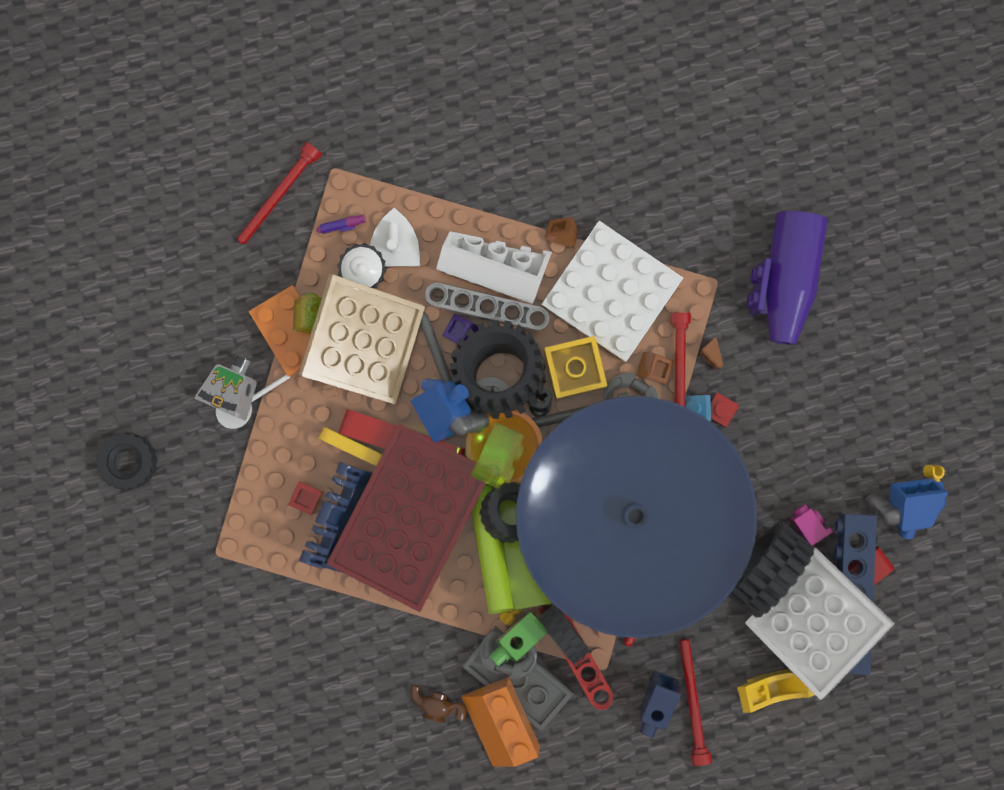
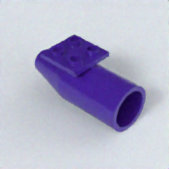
M780 211L776 213L770 257L764 259L756 268L752 269L750 283H754L753 293L748 294L746 308H750L749 315L755 316L758 313L767 315L770 342L783 345H796L817 295L828 219L824 216L802 211Z

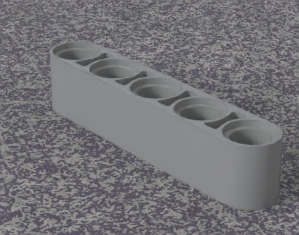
M441 283L430 284L425 291L426 300L431 307L490 322L491 320H498L499 324L503 325L505 320L511 321L513 327H517L519 324L525 330L533 332L543 331L549 321L547 311L539 306ZM434 290H441L444 292V298L440 302H434L430 299L431 293ZM464 295L469 298L467 307L459 308L455 305V300L458 296ZM485 301L494 304V311L490 314H484L480 311V306ZM510 307L517 308L520 313L519 317L515 320H509L505 316V311ZM534 313H540L544 317V323L540 326H535L530 322V316Z

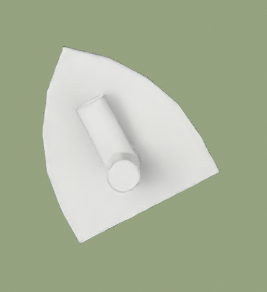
M393 208L382 218L376 227L370 241V246H374L377 251L382 253V258L386 261L385 267L420 266L419 243L414 229L407 219Z

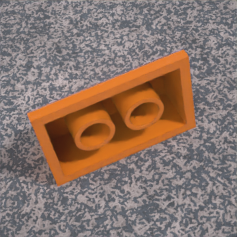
M509 677L462 695V700L492 766L515 767L538 758L540 744Z

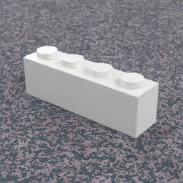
M450 231L442 246L436 269L448 275L465 279L473 284L512 296L520 301L533 304L552 252L543 250L542 254L531 252L530 247L521 246L520 250L506 247L505 242L485 243L483 238Z

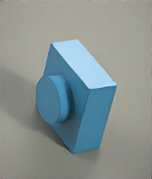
M710 395L685 396L686 408L711 421Z

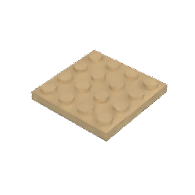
M329 274L299 375L396 405L425 306Z

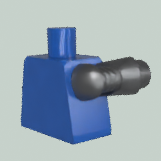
M424 379L421 382V388L425 392L410 400L434 443L450 438L455 434L464 436L466 433H481L490 424L489 418L485 413L470 414V408L465 401L469 396L468 389L462 384H454L453 381L444 383L441 379Z
M925 465L923 474L928 479L891 483L889 502L875 493L868 495L865 499L868 511L882 518L884 524L896 525L900 529L899 535L902 538L913 539L917 529L931 528L934 525L938 514L946 505L945 499L948 492L944 489L943 482H940L945 473L944 468L940 465Z

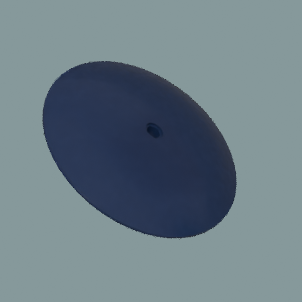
M632 396L609 399L590 405L562 421L549 433L533 454L524 472L517 499L516 523L520 549L526 566L540 590L558 609L590 629L619 637L645 638L670 634L684 629L710 614L728 597L741 579L753 551L757 529V507L753 484L741 456L733 444L716 426L700 414L680 404L653 397ZM639 509L642 512V519L638 523H631L628 517L630 511Z

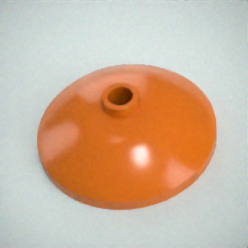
M513 410V417L507 419L504 413H500L499 419H492L490 413L487 412L490 421L489 426L481 433H468L467 458L492 470L487 481L491 484L520 483L533 454L543 441L537 424L525 413L520 414L518 410ZM508 442L511 445L509 452L502 450L503 443Z

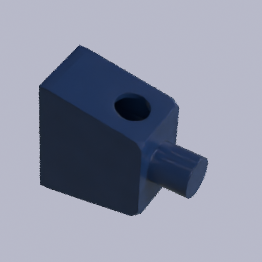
M655 670L653 671L640 707V718L643 721L640 732L643 735L654 737L657 728L663 730L667 728L681 696L678 679Z

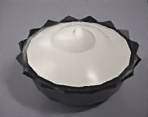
M366 243L361 245L354 244L352 247L346 248L345 253L340 255V262L337 264L339 269L338 276L375 289L383 281V275L386 272V261L382 258V253L377 251L374 246H369Z

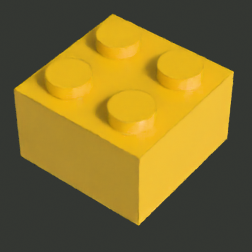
M595 336L544 348L555 400L607 387Z

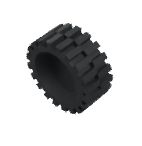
M491 320V327L486 328L483 322L477 325L479 331L474 333L472 329H469L465 332L468 339L464 341L460 338L456 343L460 351L453 350L451 357L454 363H450L454 384H462L469 391V396L465 399L469 408L473 411L477 409L479 414L485 413L487 415V412H489L492 419H499L500 413H504L506 419L513 417L512 411L518 409L520 414L525 412L524 404L528 402L532 406L536 402L534 394L541 395L543 391L541 382H546L545 363L534 336L530 332L526 334L524 327L519 324L514 329L512 322L506 320L504 321V326H500L498 320ZM497 353H508L518 357L523 362V372L518 382L511 388L494 392L488 391L477 384V370L486 358Z
M783 521L778 522L777 525L774 524L770 530L764 533L762 538L755 542L749 563L741 579L728 596L755 618L762 617L770 612L771 608L775 607L779 600L788 594V590L798 582L799 576H802L805 572L804 568L811 562L810 558L814 555V546Z

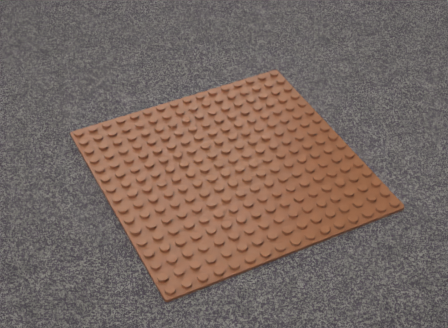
M334 168L330 171L295 289L313 319L316 320L329 274L338 276L339 269L337 264L340 262V255L345 253L346 248H350L354 244L361 245L366 243L370 246V241L376 227L382 218L395 208L407 219L414 229L419 243L420 266L385 267L386 272L383 275V281L375 289L425 306L424 312L427 313L452 378L453 374L450 370V363H454L451 355L453 350H460L456 343L442 336L454 314L459 315L476 325L484 322L486 328L491 327V322L431 307L425 297L427 287L433 283H441L544 308L541 304L585 241L576 239L574 247L551 242L545 239L546 229ZM365 215L366 222L355 226V229L341 232L338 230L326 234L316 231L320 224L343 219L348 216ZM449 232L483 238L485 243L505 242L506 247L519 250L521 246L530 247L531 252L542 254L543 250L552 252L533 304L520 301L512 296L437 270L442 246ZM664 264L682 276L683 280L627 362H623L600 345H598L607 383L616 375L632 373L636 375L635 378L648 385V387L652 385L657 391L659 399L675 403L676 329H673V324L670 323L671 313H691V324L686 329V396L718 282L714 278ZM434 290L430 295V299L434 302H440L444 298V292L441 290ZM464 295L458 296L455 300V305L459 308H465L469 304V298ZM485 301L481 304L480 311L484 314H490L494 311V304ZM510 307L505 311V316L509 320H515L520 315L517 308ZM544 308L549 315L546 328L540 332L525 330L526 334L530 332L534 336L545 363L546 382H541L543 388H547L552 396L551 409L546 415L604 401L605 388L555 400L544 348L587 338V336ZM534 313L530 316V322L535 326H540L544 323V317L540 313ZM419 325L396 405L339 387L321 391L322 383L320 381L300 376L299 372L262 396L217 544L216 555L485 636L494 626L504 633L510 626L500 620L502 613L488 614L472 514H470L421 612L344 573L327 568L320 569L299 561L303 549L316 552L305 547L306 541H314L320 544L323 536L311 531L313 525L327 528L315 522L323 500L337 504V502L325 497L327 491L341 495L344 486H339L332 481L334 475L347 479V477L336 473L339 462L372 473L376 468L375 465L320 440L318 437L323 426L339 432L345 411L349 409L396 426L401 424L417 433L430 437L410 402L411 399L425 392L421 388V382L424 379H441L421 325ZM644 352L656 353L674 360L667 385L637 376ZM508 353L491 355L479 366L476 382L486 377H495L504 381L511 388L522 375L523 362L518 357ZM274 356L265 388L286 375L276 356ZM629 386L628 388L616 389L611 394L610 399L618 397L617 394L628 392L629 397H643L644 394ZM539 398L536 399V402H540L541 405L544 404V401H540ZM528 402L524 404L526 411L523 413L530 418L540 417L530 412ZM470 409L471 414H478L475 410ZM560 423L538 427L543 440ZM468 433L464 436L455 434L442 441L466 449ZM348 437L382 454L385 451L383 448ZM508 442L503 443L502 450L509 452L511 445ZM298 481L323 491L312 516L288 505ZM487 482V484L493 486V488L500 486ZM554 604L544 605L542 607L545 610H548ZM539 608L523 609L519 615L515 616L514 622L524 613L531 612L538 619L541 615ZM572 619L580 636L590 649V653L600 670L607 669L616 636L590 629ZM549 633L535 644L536 651L566 659L562 650ZM513 638L512 640L518 644L517 639Z

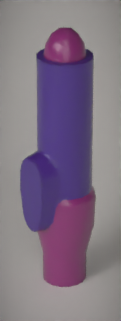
M365 215L348 216L343 219L320 224L316 231L322 234L338 230L341 232L355 229V226L365 223Z

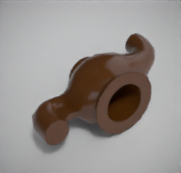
M412 685L411 697L424 711L423 718L445 723V718L453 714L455 719L465 721L467 712L466 707L462 703H451L447 700L448 695L433 691L432 696H421L420 687Z

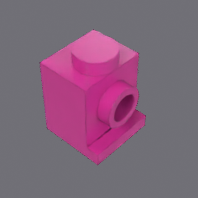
M806 504L793 511L795 516L789 519L799 535L812 546L833 532L830 527H823L822 524L825 522L817 510L813 511L808 508Z

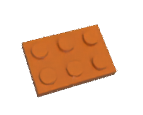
M291 285L249 311L288 377L300 371L315 323L297 290Z

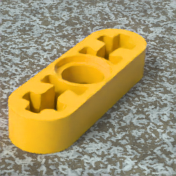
M324 426L318 437L320 440L377 466L383 455Z

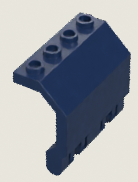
M339 462L336 473L347 477V479L335 475L332 479L335 484L344 486L341 495L327 491L325 496L337 502V504L323 500L315 520L316 523L327 528L313 525L311 529L315 534L323 536L321 543L306 541L305 547L316 552L303 549L299 558L300 562L320 569L327 568L337 572L341 571L327 565V562L373 474L343 462Z

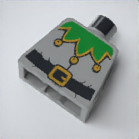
M236 355L230 369L220 364L215 365L194 399L246 421L257 384L255 380L245 376L250 361Z

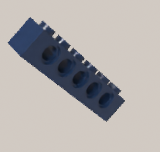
M839 513V519L835 520V534H838V545H835L833 550L834 560H837V569L873 602L877 516ZM856 533L859 537V543L852 548L849 544V538L852 534ZM852 560H856L858 563V569L854 573L848 571V564ZM871 649L847 674L870 675Z

